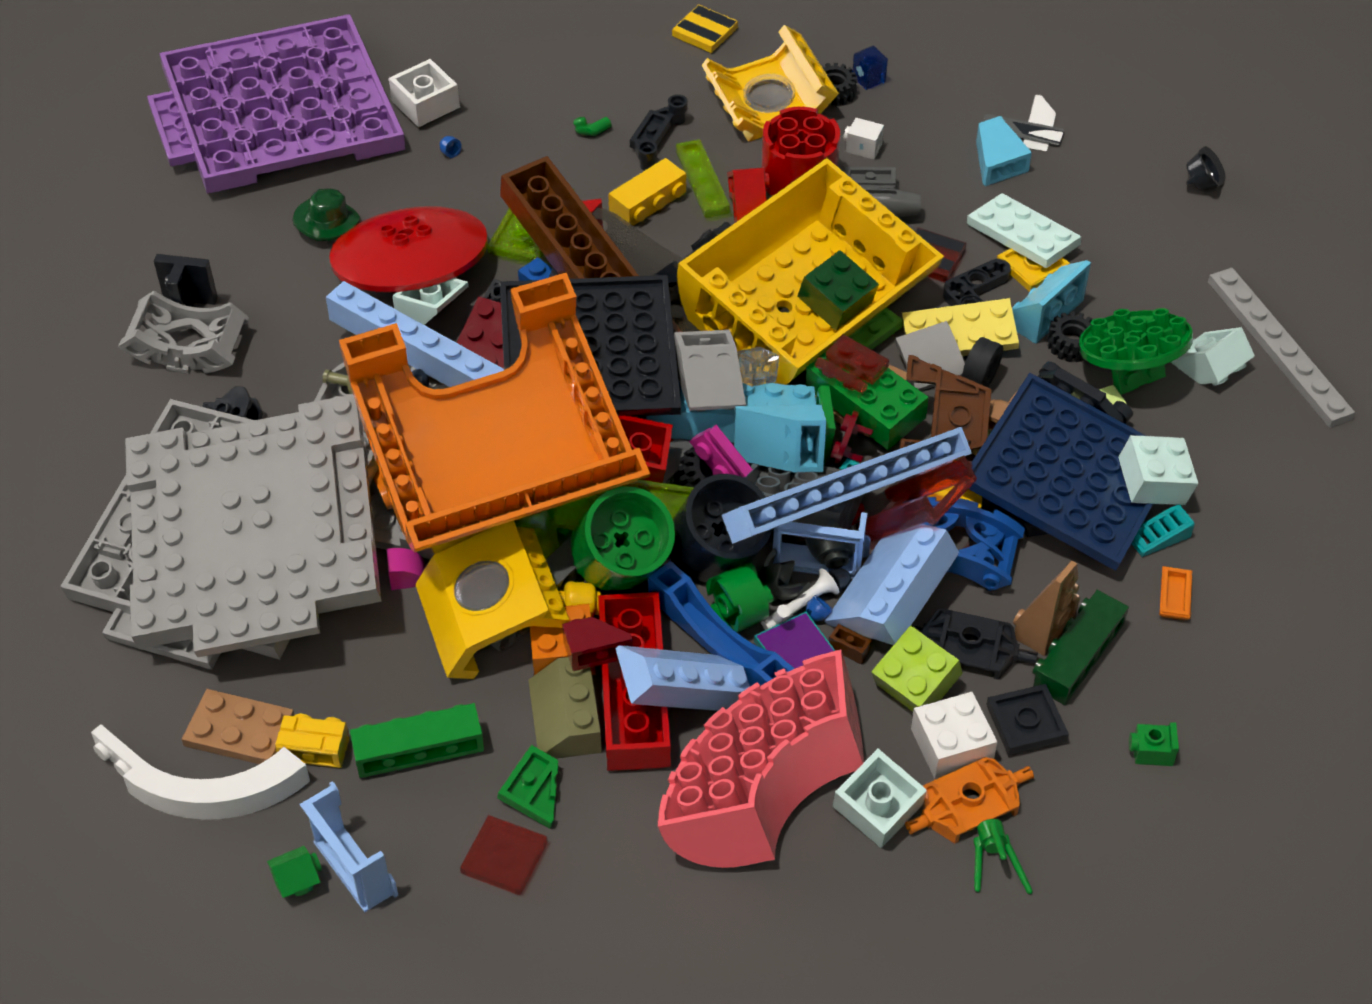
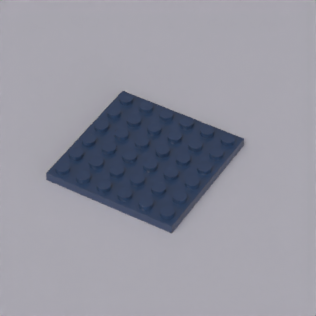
M1030 372L959 483L1115 571L1153 505L1150 503H1131L1118 458L1130 435H1146Z

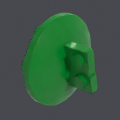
M1166 308L1139 311L1118 309L1111 316L1096 318L1091 321V325L1080 336V352L1083 358L1091 364L1112 369L1113 385L1120 395L1139 388L1143 384H1149L1165 377V364L1178 359L1192 346L1193 331L1186 318L1171 314Z

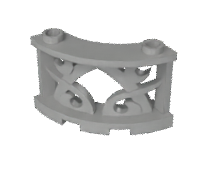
M152 291L139 300L126 335L121 339L118 347L127 354L149 365L151 361L166 365V370L189 374L190 370L203 369L204 373L214 372L233 364L235 356L231 354L242 325L248 323L249 317L230 302L213 308H196L176 303L156 291ZM147 312L152 315L154 324L145 318ZM141 324H142L147 330H145V331H143V332H142L141 330H139L140 327H141ZM189 328L196 330L204 337L192 342L188 346H177L175 340L169 334Z

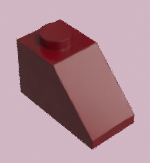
M594 617L574 619L562 624L563 642L572 671L618 661L616 648L619 645L633 647V639L630 633Z

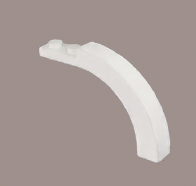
M101 724L91 732L96 744L93 746V749L102 760L106 761L109 759L114 763L115 769L125 781L128 792L142 803L174 816L200 820L243 816L283 801L310 782L306 764L285 747L268 760L247 771L222 778L190 779L174 776L151 766Z

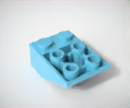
M822 405L735 406L734 447L746 462L791 472H823L826 418Z

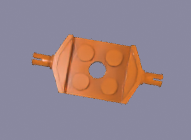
M984 757L923 785L927 792L923 803L922 815L906 821V829L912 835L926 827H931L932 830L955 844L959 842L961 834L977 828L982 821L996 819L1009 812L1013 816L1017 815L1020 806L1017 787L1019 784L1033 779L1034 773L1030 770L1029 766L1012 773L1011 770L1007 771L995 759ZM967 789L975 790L980 796L975 799H969L964 796L963 791Z

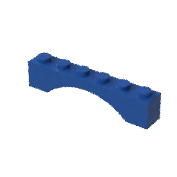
M668 562L648 577V593L659 592L660 609L709 653L743 666L749 686L757 682L760 686L776 677L775 672L785 669L786 673L795 669L776 652L758 647L736 633L711 608L692 579L673 562Z

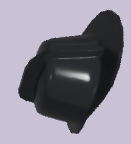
M1207 146L1202 147L1186 164V169L1190 176L1186 183H1194L1200 190H1207L1215 186L1220 187L1225 181L1223 165L1217 155Z

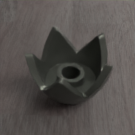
M830 519L827 527L841 528L833 519ZM856 524L851 525L850 530H856ZM805 537L811 555L830 569H837L847 565L855 550L854 543L825 539L821 541L817 538Z
M774 548L762 565L760 572L761 583L770 589L773 601L777 599L782 601L794 599L804 593L812 584L809 582L791 584L795 561L791 560L773 564L777 554Z

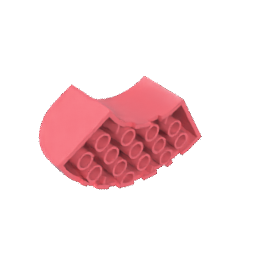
M841 650L802 661L804 666L795 668L787 673L785 669L775 672V678L761 686L758 682L741 692L738 695L739 700L728 709L722 707L704 724L705 730L696 740H690L680 755L681 762L676 771H671L668 778L670 784L666 795H662L659 807L658 828L664 841L674 852L691 862L717 868L740 867L775 860V850L780 831L792 811L819 787L840 776L855 772L864 763L856 702Z

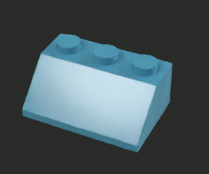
M1085 260L1061 266L1053 274H1048L1043 283L1037 288L1034 287L1022 302H1017L1012 308L1017 333L1036 344L1049 332L1051 321H1054L1057 315L1061 317V313L1066 312L1068 315L1084 300L1091 262Z

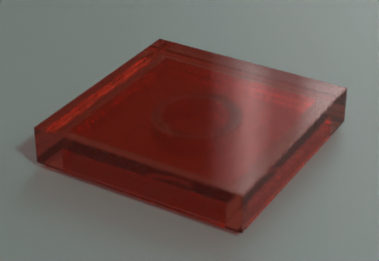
M488 815L460 867L461 874L521 895L548 843L547 836Z

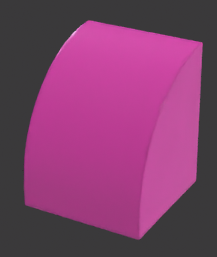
M406 548L386 549L391 590L416 587L415 584L425 569L423 557L419 553H414Z

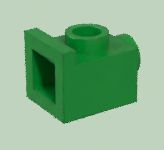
M1170 722L1169 726L1137 724L1135 733L1130 732L1129 751L1134 752L1135 764L1174 765L1179 750L1176 722Z

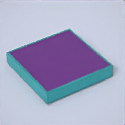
M807 612L801 613L754 636V642L758 647L776 652L793 668L804 666L802 661L835 651Z

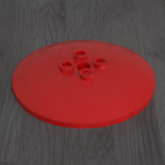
M438 206L398 209L366 219L340 236L331 248L330 264L332 271L341 281H345L359 289L375 292L417 290L448 281L473 267L486 252L488 236L484 224L478 218L458 209Z

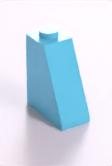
M1001 116L978 124L976 145L984 186L1029 171L1032 152Z

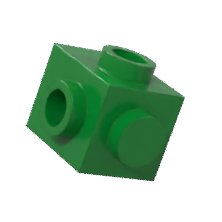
M305 846L267 861L282 898L294 893L295 896L304 895L314 889L313 885L320 883L317 872L322 871L319 859L315 852L310 854Z

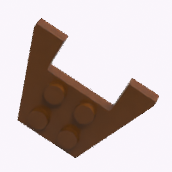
M908 355L906 381L935 385L931 437L962 427L970 449L981 448L988 434L991 389L960 375L957 376L943 370L942 367L920 360L914 355ZM901 438L900 449L923 440Z

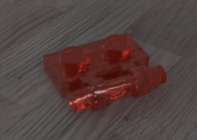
M844 334L826 351V359L829 361L819 357L815 363V367L822 370L823 375L830 379L834 377L843 382V386L851 391L855 389L860 393H864L868 386L862 380L873 385L889 367V360Z

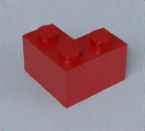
M764 167L727 172L729 198H732L734 223L768 200L766 199V189H769L770 182L769 174L764 173Z

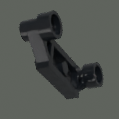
M680 94L672 95L668 99L667 107L656 111L649 110L631 137L630 148L635 149L642 170L645 171L655 165L657 147L672 124L681 125L685 122V113L688 110V99Z
M1047 361L1039 370L1037 377L1118 421L1126 424L1132 418L1133 411L1126 403L1116 401L1112 404L1107 399L1106 393L1065 371L1054 362Z

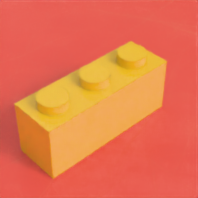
M664 158L608 193L609 213L631 228L686 193V172L667 158Z

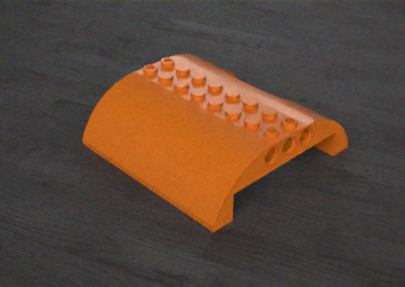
M567 273L510 289L521 338V351L518 359L513 366L504 371L445 389H431L423 386L413 376L408 366L406 346L397 323L339 340L349 382L369 444L401 530L414 553L650 477V472L640 448L631 449L576 316V294Z

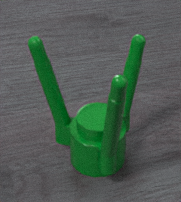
M998 819L982 821L977 826L979 836L973 839L975 846V892H980L982 853L983 849H986L988 853H999L1001 860L1007 859V852L1027 894H1032L1033 890L1011 846L1009 835L1005 834L1003 823Z

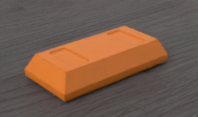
M1162 566L1159 611L1161 617L1190 620L1192 570Z

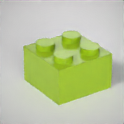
M911 625L871 671L876 685L911 711H914L916 707L940 701L963 674L957 658Z

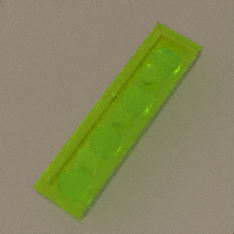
M701 140L677 143L676 153L705 218L730 213V204Z

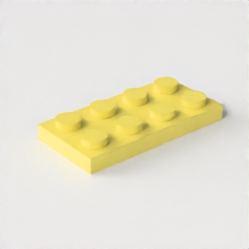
M1010 298L902 313L905 335L947 321L962 356L969 355L972 347L980 337L1003 345V351L1019 349V340Z

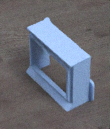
M861 512L859 531L789 522L774 528L773 549H776L777 554L773 564L794 560L793 571L818 575L821 568L827 572L834 570L818 562L811 555L807 546L783 543L782 534L854 543L855 552L849 559L848 564L841 567L847 570L853 579L861 568L863 557H867L870 551L871 538L865 535L867 513Z
M333 781L329 783L328 788L299 804L309 817L314 837L313 843L364 913L390 896H398L396 882L393 876L388 873L384 854L379 851L367 859L344 828L339 808L342 805L340 794Z

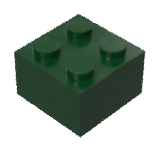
M839 250L804 276L797 297L837 331L872 303L879 283Z

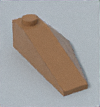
M1071 561L1032 601L1027 609H1021L1014 618L1013 624L1015 625L1016 640L1043 656L1048 652L1053 640L1063 634V629L1071 617L1076 618L1080 602V595L1076 594L1079 590V585L1076 584L1078 579L1076 562Z

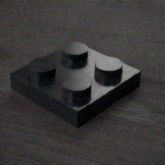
M1046 684L987 698L986 705L1008 755L1068 740L1069 733Z

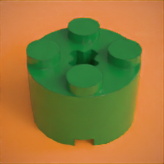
M748 562L708 579L706 585L707 595L713 594L715 601L714 604L710 605L711 608L736 633L768 618L769 603L773 602V595L766 585L763 586L757 577V571L752 563Z

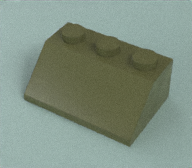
M568 657L557 658L528 680L537 748L556 759L601 753V734L591 668L572 671Z

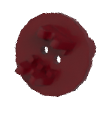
M853 411L852 415H845L840 428L845 434L842 442L836 440L830 456L835 459V465L839 466L843 456L859 462L863 460V456L850 452L852 447L847 446L851 433L857 435L858 431L872 436L874 430L855 423L859 414L857 411Z

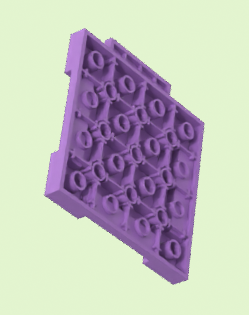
M350 14L160 53L162 69L170 91L147 96L170 167L195 161L207 194L257 183L256 175L262 173H269L353 153L356 160L405 150L404 133Z

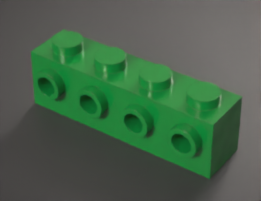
M475 703L459 704L439 711H427L421 715L407 718H394L388 722L374 725L366 724L350 730L359 778L484 751L482 731Z

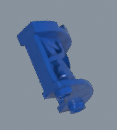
M924 497L902 503L900 512L904 514L901 527L926 524L950 531L955 526L965 527L969 537L977 543L958 550L959 554L947 572L971 579L988 591L1011 584L1012 577H1010L1017 542L1018 539L1023 538L1025 530L1018 522L996 509L991 513L978 508L977 502L953 498L952 502L937 501V497ZM998 545H1003L1002 551L997 548ZM993 556L999 561L998 567L994 566Z

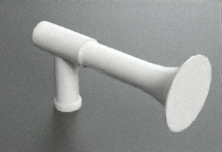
M819 569V579L817 582L787 605H780L777 611L761 622L763 628L767 630L786 621L795 612L807 605L814 595L820 596L828 592L838 595L839 588L833 577L826 570Z

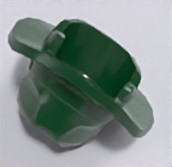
M329 188L318 189L310 199L300 204L294 211L292 221L294 226L309 238L316 241H330L338 239L359 224L360 216L352 207L346 204L345 195L340 193L339 190Z

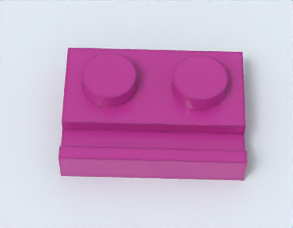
M717 425L697 434L689 441L694 447L696 454L711 468L713 475L732 474L744 478L753 470Z

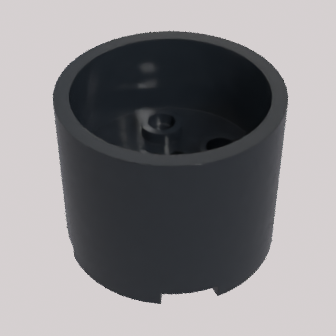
M717 474L699 482L672 518L675 528L672 552L675 556L674 561L689 576L707 582L708 579L751 562L769 540L772 529L732 544L722 514L766 498L764 493L749 480L732 474Z

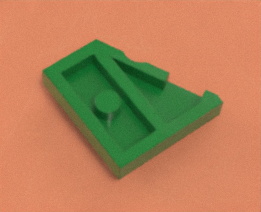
M530 745L499 790L497 799L550 829L554 821L558 760L537 747Z

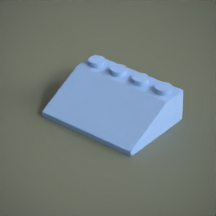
M926 524L886 530L834 606L833 611L825 619V623L833 627L840 624L862 636L894 645L908 627L912 625L959 554L948 531Z

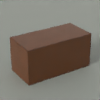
M840 624L836 626L829 636V643L835 651L841 650L843 656L859 664H862L870 653L872 640Z

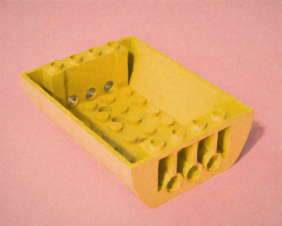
M826 158L679 262L677 282L680 299L688 321L700 331L730 330L736 345L739 366L740 361L744 360V356H748V359H751L747 369H743L758 383L787 385L804 372L809 364L844 336L848 338L936 270L944 256ZM841 250L879 283L872 303L836 331L797 295L804 276ZM786 307L790 312H780L777 308Z

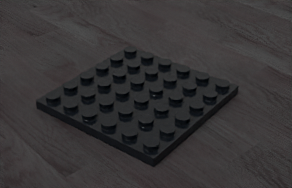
M668 275L569 279L576 294V316L617 415L631 417L681 415ZM539 280L500 282L504 370L513 366L521 351V338L510 289Z

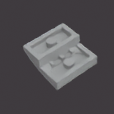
M947 321L896 338V346L906 365V372L908 355H914L920 360L942 367L943 370L957 376H962L965 363ZM911 382L920 391L935 386L934 384Z

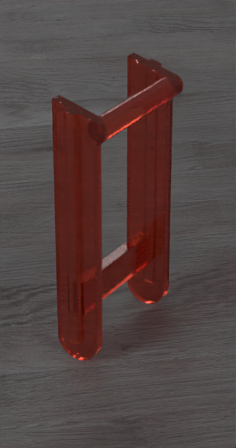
M963 455L889 485L885 490V496L891 502L880 513L867 517L865 535H868L872 542L924 522L935 525L977 480L971 468L973 466L972 463L968 462ZM954 486L933 508L927 496ZM860 521L852 523L851 525L856 524V531H859Z

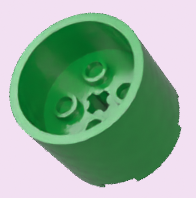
M624 486L605 492L595 500L573 529L570 540L575 568L588 583L601 590L622 591L637 587L666 561L672 551L675 528L669 510L658 497L641 488ZM617 539L622 541L619 548L615 545Z

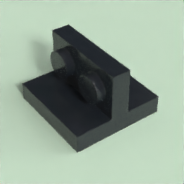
M156 254L154 265L161 292L165 298L193 307L194 303L216 304L218 295L209 259Z

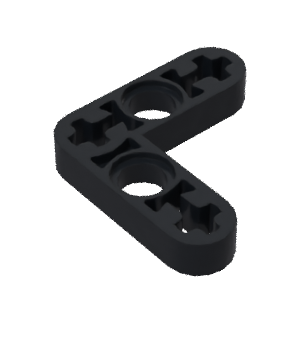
M993 259L957 275L945 282L943 298L950 306L984 302L979 295L1008 282L1011 266L1005 260ZM980 279L984 283L974 284L970 280Z

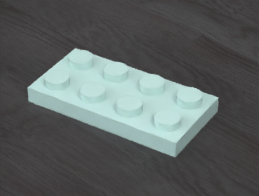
M1003 193L967 215L968 225L1045 268L1081 245L1080 235Z

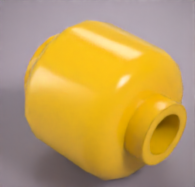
M571 581L565 584L563 591H558L564 606L589 604L591 617L599 614L598 595H601V592L596 591L593 584Z

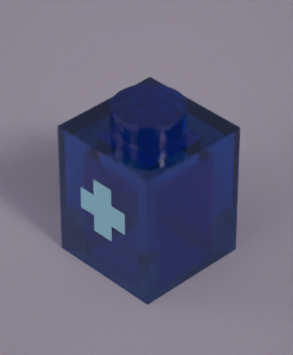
M874 45L854 53L852 72L855 71L857 82L865 90L886 82L888 58Z

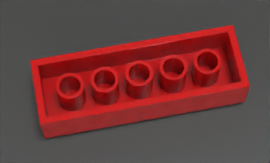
M659 592L598 595L599 620L630 633L633 639V647L663 650ZM619 660L602 664L607 771L671 767L668 707L631 704Z

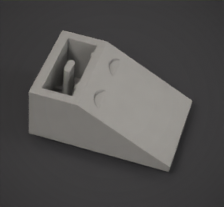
M730 330L674 332L678 380L689 411L731 410L735 406H746L737 349Z

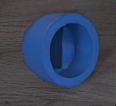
M445 136L439 143L441 152L449 158L456 157L462 148L460 140L453 136Z
M816 595L810 599L806 606V612L813 621H823L833 611L823 599Z

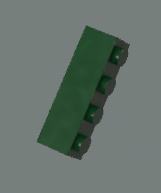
M1096 590L1090 599L1086 597L1078 609V616L1075 619L1071 617L1063 629V636L1060 639L1056 637L1048 649V656L1037 661L1032 671V674L1035 675L1033 687L1046 684L1052 698L1065 706L1125 624L1129 606L1099 590Z

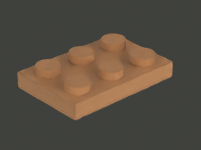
M206 689L182 737V742L185 747L261 764L277 753L275 743L283 716H295L294 710Z

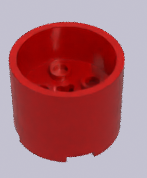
M797 106L782 109L779 115L765 122L763 127L761 168L764 167V173L769 174L770 187L766 191L771 196L780 192L826 158L838 167L840 128L834 118L829 119L819 114L816 108Z

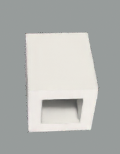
M855 118L851 127L847 126L843 140L847 142L846 152L875 159L883 142L884 125Z

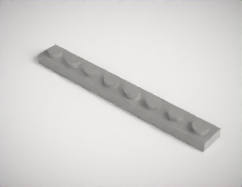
M1233 267L1211 274L1208 280L1210 286L1329 428L1353 420L1355 411Z

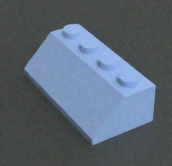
M620 645L616 648L631 704L718 711L722 707L728 709L739 700L738 695L750 687L744 667L718 655Z

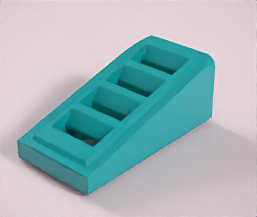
M1178 504L1143 523L1131 544L1141 557H1144L1190 538L1195 526L1194 521L1182 506ZM1153 531H1156V533H1157L1160 537L1157 538V536L1153 533ZM1145 535L1151 543L1147 544L1141 536Z

